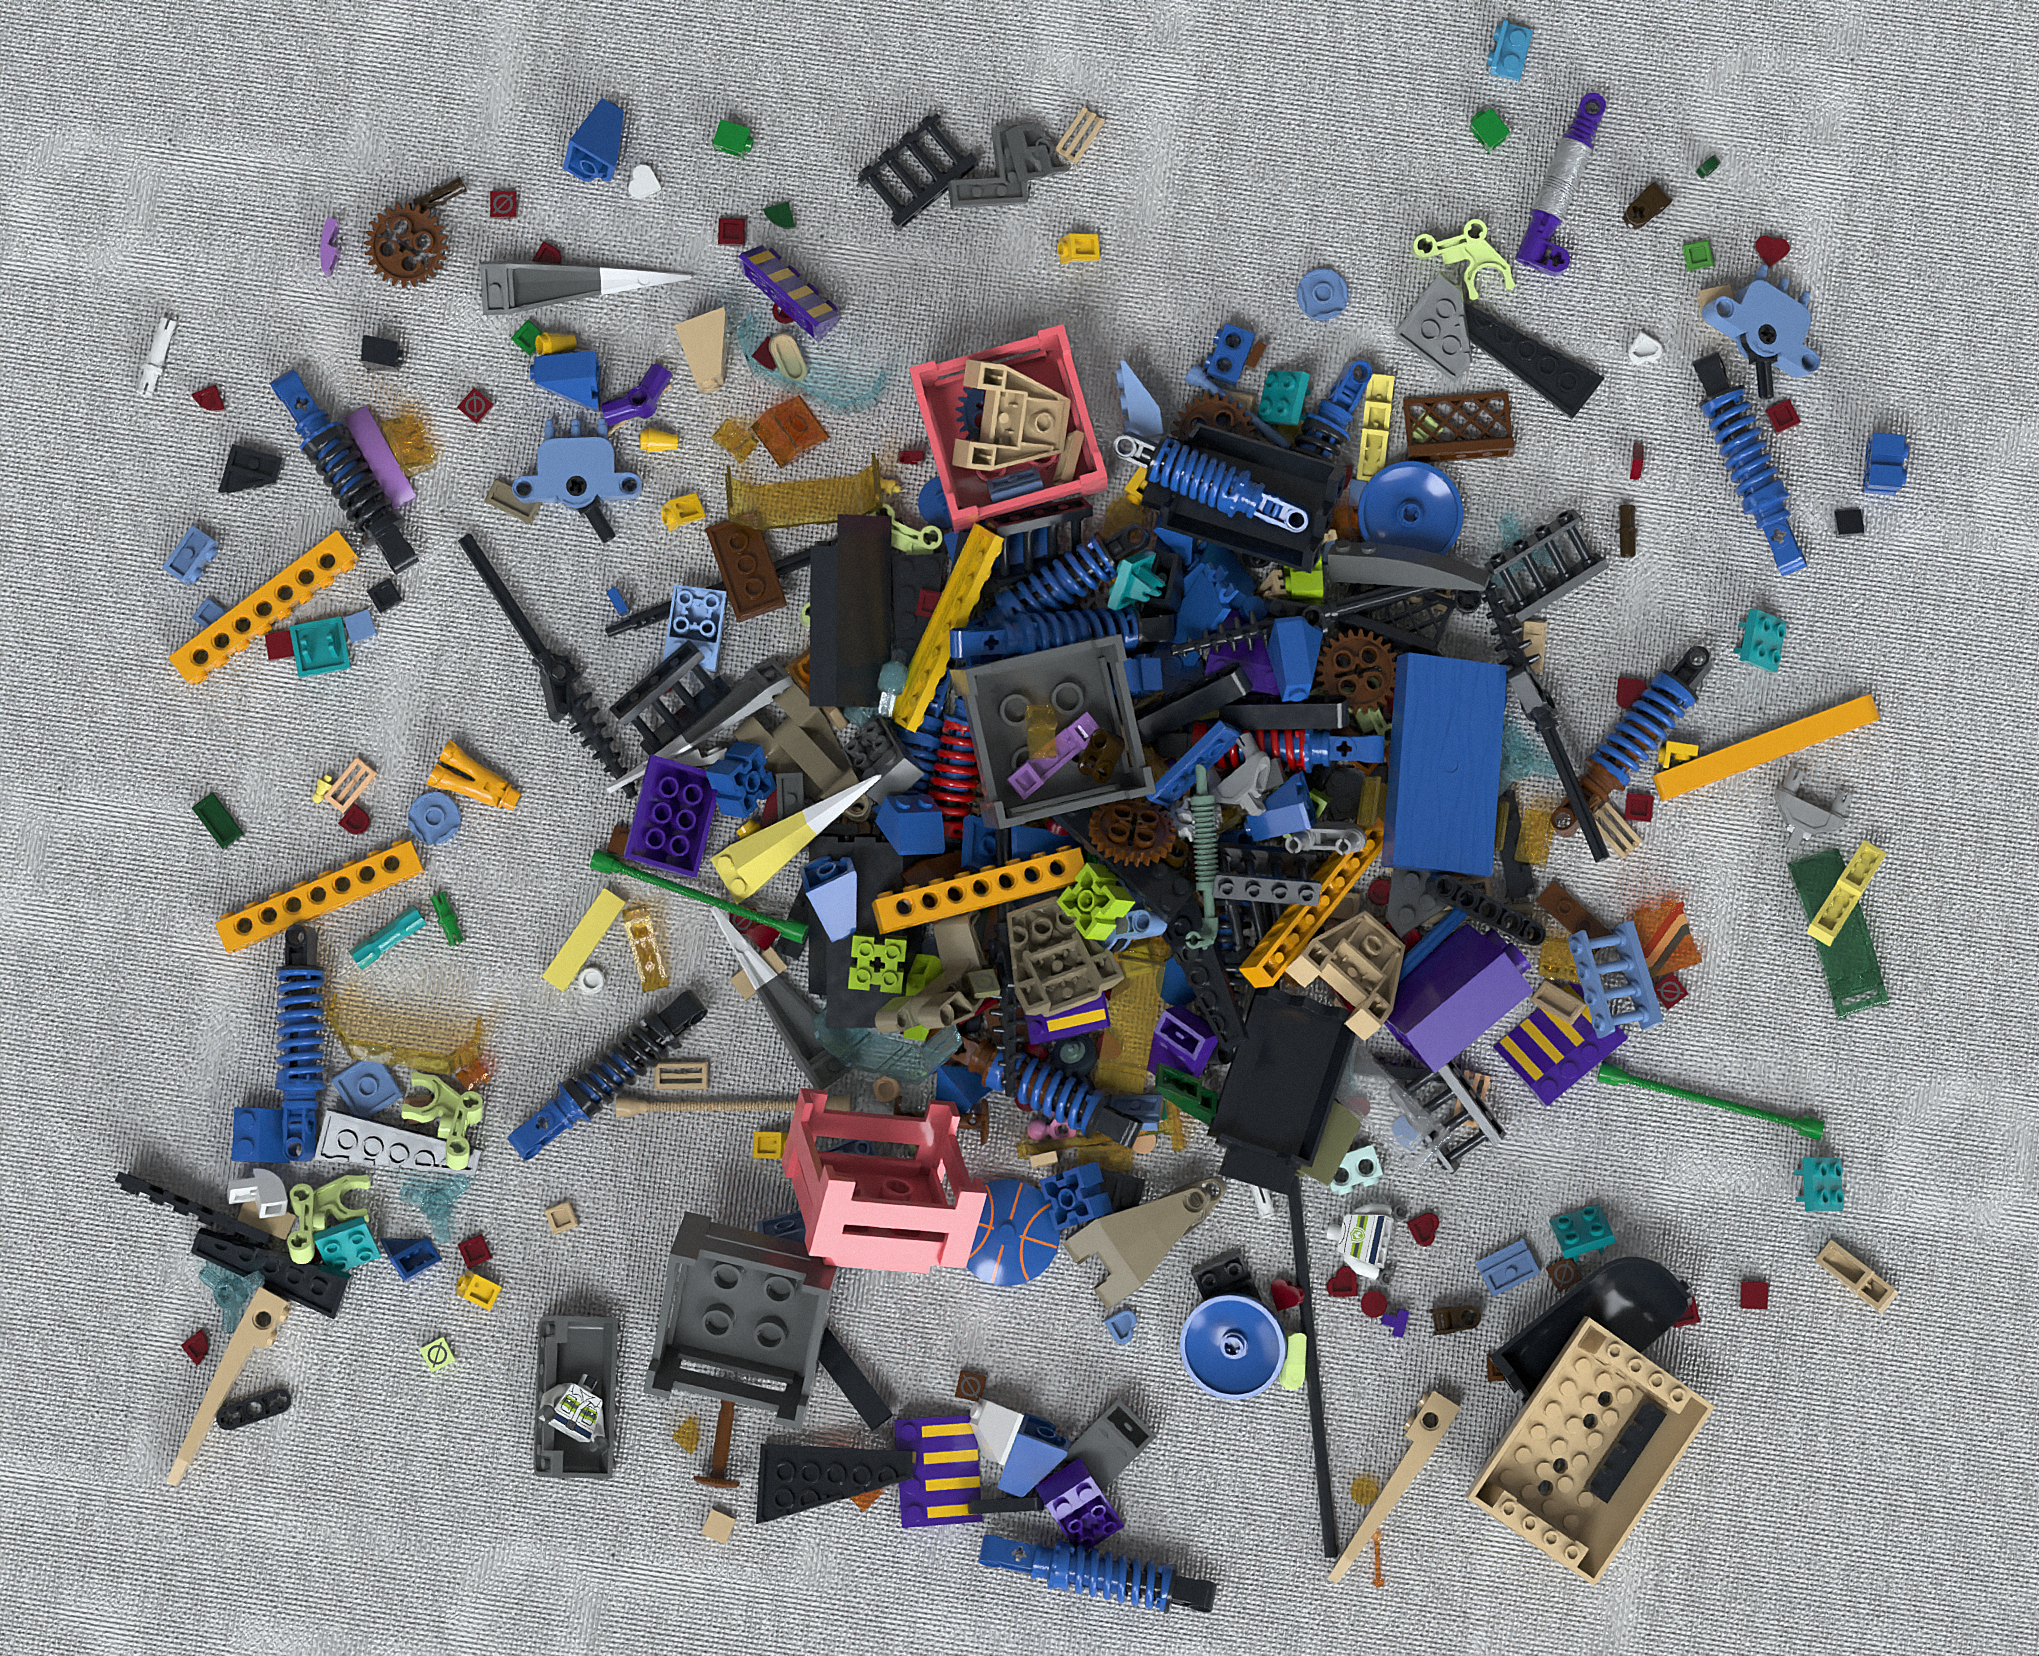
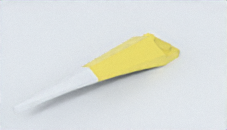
M875 775L728 846L710 859L736 904L742 903L760 891L820 832L881 778V775Z

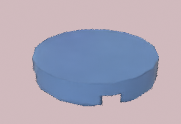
M1317 268L1308 272L1302 278L1297 288V303L1301 311L1309 318L1317 321H1329L1338 317L1345 309L1349 299L1348 286L1344 278L1328 268Z
M427 792L418 796L411 804L408 813V824L412 833L420 841L428 844H442L449 841L458 832L461 824V812L457 803L448 795L440 792Z

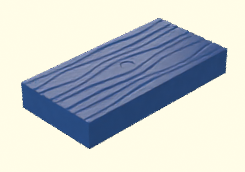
M1405 653L1397 656L1381 867L1479 879L1492 876L1507 665L1417 653Z

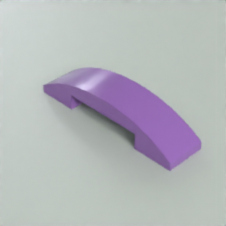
M365 406L343 418L373 474L376 476L378 483L384 488L386 497L392 500L391 505L393 509L416 498L415 492L379 430L368 407Z
M1085 712L1035 752L1006 780L1022 800H1025L1079 751L1085 749L1092 733L1100 727L1090 714Z

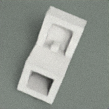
M255 1168L252 1172V1178H237L229 1181L227 1190L229 1204L255 1201L259 1219L286 1215L288 1200L285 1187L281 1179L273 1172Z

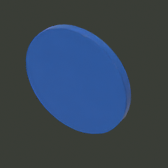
M939 477L928 481L921 489L918 497L919 511L923 519L930 525L940 529L952 528Z
M1172 955L1158 969L1155 982L1156 990L1164 1002L1172 1006L1179 1004L1185 1006L1193 1002L1197 996L1192 987L1187 984L1186 976L1181 966L1177 965L1173 958L1174 955Z

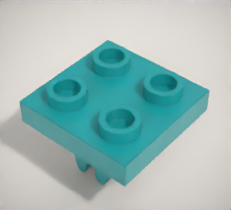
M1268 371L1257 417L1266 424L1298 425L1299 420L1304 421L1305 415L1301 414L1305 395H1311V390L1307 389L1310 374L1303 371Z
M1146 549L1121 560L1116 570L1118 574L1116 582L1111 586L1108 593L1110 599L1107 607L1117 611L1137 601H1149L1150 597L1146 594L1157 597L1162 595L1157 586L1163 587L1165 582L1150 571L1156 553Z
M1749 609L1747 622L1738 623V628L1745 630L1742 648H1734L1733 653L1739 654L1740 661L1766 672L1777 673L1778 665L1781 661V649L1786 635L1787 621L1758 609Z
M341 616L289 626L298 678L351 669L344 623Z
M1802 1158L1803 1169L1794 1170V1175H1803L1804 1196L1795 1197L1796 1202H1805V1211H1843L1844 1193L1842 1191L1843 1168L1841 1158Z
M1600 1204L1588 1206L1549 1220L1551 1230L1564 1259L1573 1257L1574 1262L1579 1261L1578 1255L1595 1249H1598L1599 1254L1605 1252V1246L1616 1243L1614 1234Z
M364 1216L334 1227L328 1225L327 1229L313 1234L314 1241L327 1267L344 1271L381 1258L380 1250Z

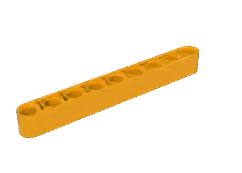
M1868 694L1652 776V779L1662 802L1880 720L1881 717L1872 694Z

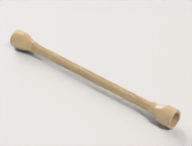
M835 1095L827 1098L824 1109L851 1111V1095ZM616 1096V1117H632L640 1113L660 1112V1110L661 1112L663 1110L664 1112H670V1110L671 1112H677V1110L678 1112L680 1110L682 1112H687V1110L688 1112H693L694 1110L695 1112L697 1110L699 1112L701 1110L702 1112L704 1110L786 1111V1109L787 1111H795L797 1102L796 1100H790V1102L789 1100L787 1102L785 1100L782 1102L781 1100L780 1102L698 1101L697 1103V1101H688L687 1103V1101H681L680 1103L678 1101L677 1103V1101H671L670 1103V1101H665L663 1103L661 1101L660 1103L659 1101H654L653 1103L652 1101L638 1100L630 1096Z

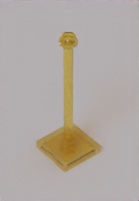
M1165 1099L1168 1119H1163V1122L1158 1124V1131H1140L1138 1137L1165 1133V1135L1171 1136L1172 1148L1175 1154L1186 1152L1179 1108ZM1099 1132L1095 1133L1091 1139L1081 1135L1026 1144V1140H1021V1143H1016L1018 1158L1028 1160V1155L1111 1142L1113 1140Z

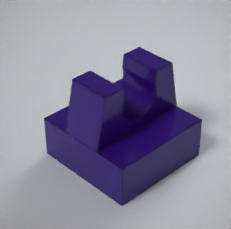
M1398 1309L1396 1317L1383 1314L1381 1325L1393 1328L1391 1336L1403 1338L1409 1312Z

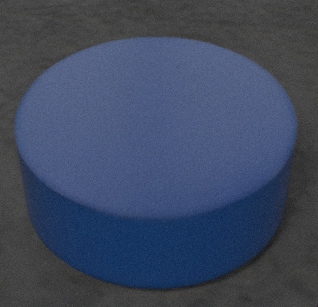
M1257 596L1247 597L1240 606V614L1247 622H1249V610H1254L1257 620L1265 618L1268 613L1264 608V601Z

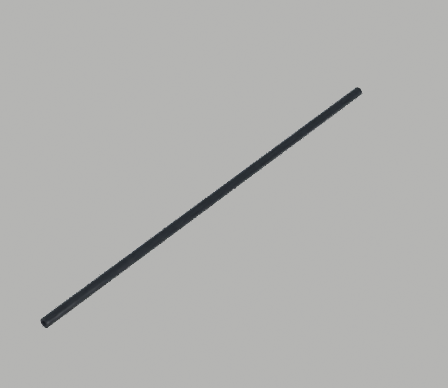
M1259 902L1267 934L1273 926L1271 902ZM1278 979L1272 987L1280 990ZM1295 1175L1288 1195L1296 1281L1297 1285L1303 1289L1305 1295L1303 1302L1299 1304L1302 1334H1305L1307 1337L1305 1369L1325 1558L1338 1557L1300 1179Z

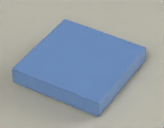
M377 1051L372 1052L331 1079L351 1113L366 1118H371L405 1096Z

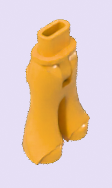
M449 739L439 761L471 776L475 780L465 779L437 763L426 785L458 792L484 804L498 806L499 809L503 806L513 811L522 792L512 788L513 784H509L499 774L472 759L459 745Z

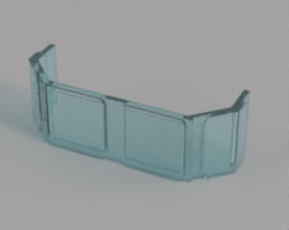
M749 312L746 321L742 322L737 332V338L750 372L754 377L790 393H799L806 400L843 416L845 414L850 415L852 411L857 413L879 405L885 392L884 386L887 382L884 371H881L872 392L843 402L755 363L747 346V341L756 323L753 314Z
M826 1007L812 1018L816 1040L830 1054L834 1055L839 1063L870 1073L884 1074L888 1078L915 1085L925 1081L962 1044L960 1033L957 1032L955 1024L942 1028L921 1047L871 1034L867 1028H826Z

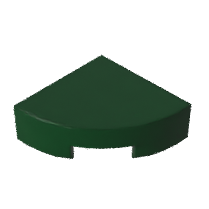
M788 202L763 209L767 219L774 225L783 229H795Z

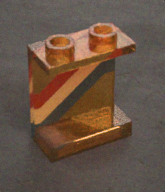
M1675 899L1660 903L1661 908L1651 911L1650 907L1636 910V916L1630 919V921H1634L1651 979L1702 963L1700 952H1696L1683 911V907H1685L1683 901L1676 903Z

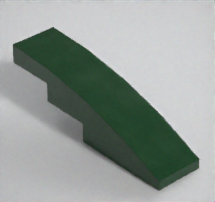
M1160 1062L1156 1064L1155 1089L1182 1111L1210 1126L1212 1118L1216 1116V1106L1219 1100L1217 1099V1092L1203 1087L1202 1080Z

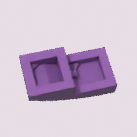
M327 216L321 238L320 259L322 271L326 276L331 277L340 255L339 250L332 245L341 225L337 220Z

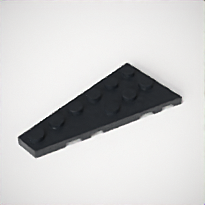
M760 1444L756 1524H763L915 1479L916 1452Z

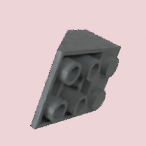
M880 714L873 721L869 722L842 749L859 782H863L878 774L881 775V778L865 791L868 796L881 806L885 796L902 795L924 775L916 758Z
M1118 1398L1069 1448L1065 1459L1071 1464L1081 1458L1103 1491L1157 1436Z

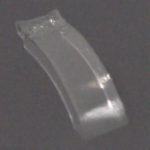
M1355 1037L1335 1097L1381 1143L1407 1165L1414 1174L1418 1175L1423 1170L1422 1166L1446 1142L1449 1143L1454 1138V1135L1410 1094ZM1433 1130L1439 1133L1415 1159L1409 1156Z

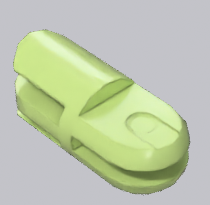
M1284 1331L1287 1353L1284 1366L1278 1378L1279 1383L1285 1389L1295 1390L1303 1385L1305 1379L1307 1337L1302 1333Z

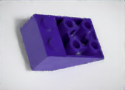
M1181 1004L1165 1009L1153 1033L1147 1070L1156 1076V1064L1160 1062L1200 1078L1218 1042L1210 1025Z
M1081 1458L1035 1486L1045 1506L1075 1549L1077 1546L1083 1545L1086 1552L1125 1527Z

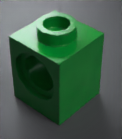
M1492 108L1486 112L1482 109L1471 118L1473 122L1470 124L1469 130L1487 153L1491 152L1510 136L1511 132Z
M720 119L712 143L714 150L744 159L745 153L751 152L754 138L751 137V129Z

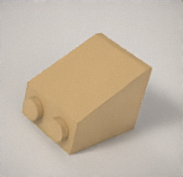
M724 307L674 325L699 393L703 391L705 394L715 392L720 389L719 385L724 384L729 324Z

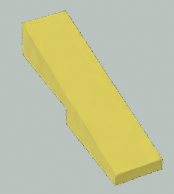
M1866 840L1862 842L1841 874L1832 892L1811 922L1807 931L1809 935L1831 946L1886 857L1887 853Z
M605 887L547 968L542 978L561 991H567L627 902Z

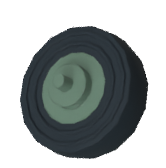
M1086 1034L1057 1041L1051 1051V1062L1056 1071L1062 1070L1064 1072L1065 1078L1071 1076L1081 1078L1096 1066L1099 1051L1093 1039Z

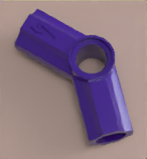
M651 364L640 384L632 388L627 395L602 403V412L608 426L637 416L640 418L653 416L657 410L656 402L673 376L671 372L659 364Z

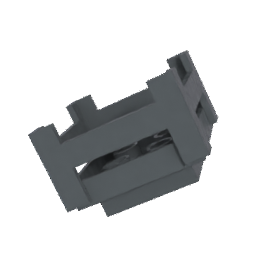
M1121 634L1100 635L1078 640L1079 642L950 670L955 696H962L984 792L985 799L979 800L984 827L1003 829L1039 818L1125 798L1132 799L1156 793L1151 767L1145 764L1123 664V661H1127ZM1110 662L1132 765L1129 766L1126 749L1124 748L1115 765L1112 776L1107 782L1100 784L1095 782L1092 776L1083 775L1078 770L1079 759L1085 751L1083 749L1045 780L1044 784L1025 800H1022L1006 779L1042 746L1085 712L1090 714L1100 728L1123 738L1106 663Z
M686 1211L669 1254L665 1275L667 1280L652 1358L647 1369L643 1393L669 1399L673 1388L748 1405L777 1412L775 1424L801 1430L816 1383L822 1338L832 1290L840 1266L824 1265L821 1256H809L805 1243L711 1222L712 1217ZM680 1263H681V1264H682V1265H681V1271H680V1276H679V1281H678V1286H677V1291H676V1297H675V1302H674V1307H673V1312H672V1317H671V1322H670V1328H668L669 1320H670V1315H671L672 1304H673V1299H674V1294H675V1289H676V1284H677V1278H678V1273H679V1268H680ZM683 1360L782 1382L787 1385L785 1391L781 1392L682 1369L681 1365Z

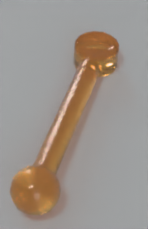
M1375 1531L1372 1535L1375 1548V1578L1373 1584L1379 1588L1384 1584V1580L1381 1578L1380 1540L1382 1539V1534L1379 1531Z

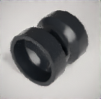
M1458 589L1454 597L1456 610L1465 615L1473 614L1477 611L1482 599L1480 591Z

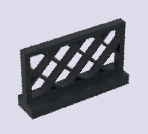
M1351 583L1344 598L1354 596L1355 590L1357 592L1356 595L1392 585L1373 584V588L1360 592L1358 583ZM1427 592L1416 595L1421 598L1423 604L1410 609L1405 600L1407 598L1366 608L1356 613L1351 612L1340 615L1338 620L1334 622V627L1346 633L1348 630H1352L1355 636L1362 629L1364 637H1367L1372 631L1373 640L1376 641L1380 636L1383 637L1381 645L1385 646L1390 643V648L1405 653L1436 656V649L1455 609L1456 601ZM1402 601L1406 611L1392 616L1388 606ZM1437 604L1447 606L1446 612L1437 617L1433 616L1430 607ZM1385 608L1389 618L1381 621L1374 620L1371 613ZM1426 609L1430 619L1417 624L1412 614ZM1409 616L1413 626L1405 630L1398 628L1395 621ZM1434 625L1437 632L1434 639L1422 636L1420 630Z

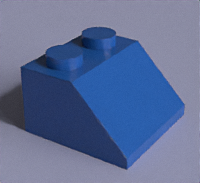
M930 795L885 796L875 822L898 855L944 853L945 842L942 811Z
M234 1107L232 1161L289 1164V1160L283 1154L282 1119L284 1110Z

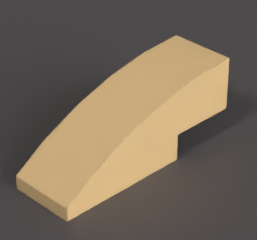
M1833 1240L1829 1241L1815 1259V1262L1881 1315L1898 1295L1896 1289L1878 1277L1870 1268Z

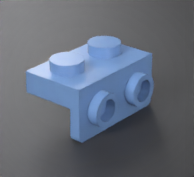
M192 525L167 559L162 569L189 587L191 583L195 584L201 578L204 572L201 569L206 562H211L216 557L219 551L217 549L219 543Z

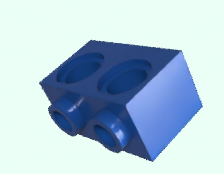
M1225 323L1223 330L1218 328L1213 343L1217 344L1214 354L1209 352L1204 367L1208 369V377L1236 387L1255 339V334ZM1230 336H1235L1241 343L1238 347L1231 348L1226 344V339ZM1225 360L1230 363L1231 369L1227 372H1221L1217 369L1216 364L1219 361Z

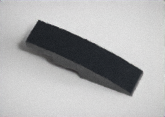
M826 1327L818 1360L868 1427L874 1431L891 1418L893 1414L831 1330Z

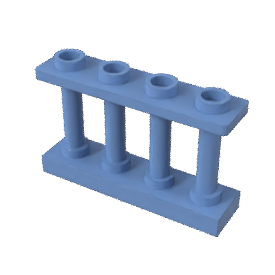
M1634 921L1624 922L1611 929L1613 935L1588 939L1586 931L1582 930L1568 937L1569 950L1575 961L1577 976L1581 981L1584 1000L1588 1005L1592 1026L1596 1031L1597 1038H1603L1615 1032V1025L1638 1021L1641 1030H1647L1664 1022ZM1616 946L1620 960L1601 964L1595 963L1591 949ZM1624 971L1628 985L1603 990L1599 975ZM1631 996L1635 1011L1611 1015L1607 1000Z

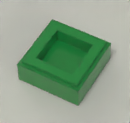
M527 320L510 339L531 357L536 352V337L542 335L543 332L531 321Z

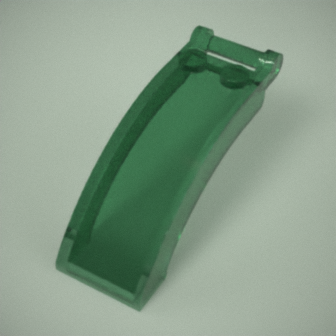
M1838 848L1786 863L1792 886L1800 902L1808 927L1846 868ZM1858 900L1831 946L1812 936L1827 992L1832 1000L1838 1021L1847 1019L1846 1016L1877 1006L1883 1008L1890 1005L1870 933ZM1872 990L1876 991V996L1845 1006L1842 1004L1841 1000Z

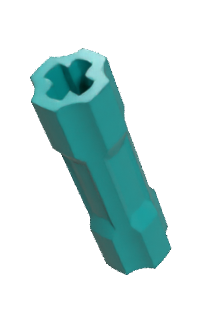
M413 905L397 916L390 924L370 938L363 940L348 952L360 969L363 970L379 959L386 951L407 936L417 932L427 923Z

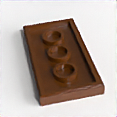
M755 511L705 528L738 623L788 606Z

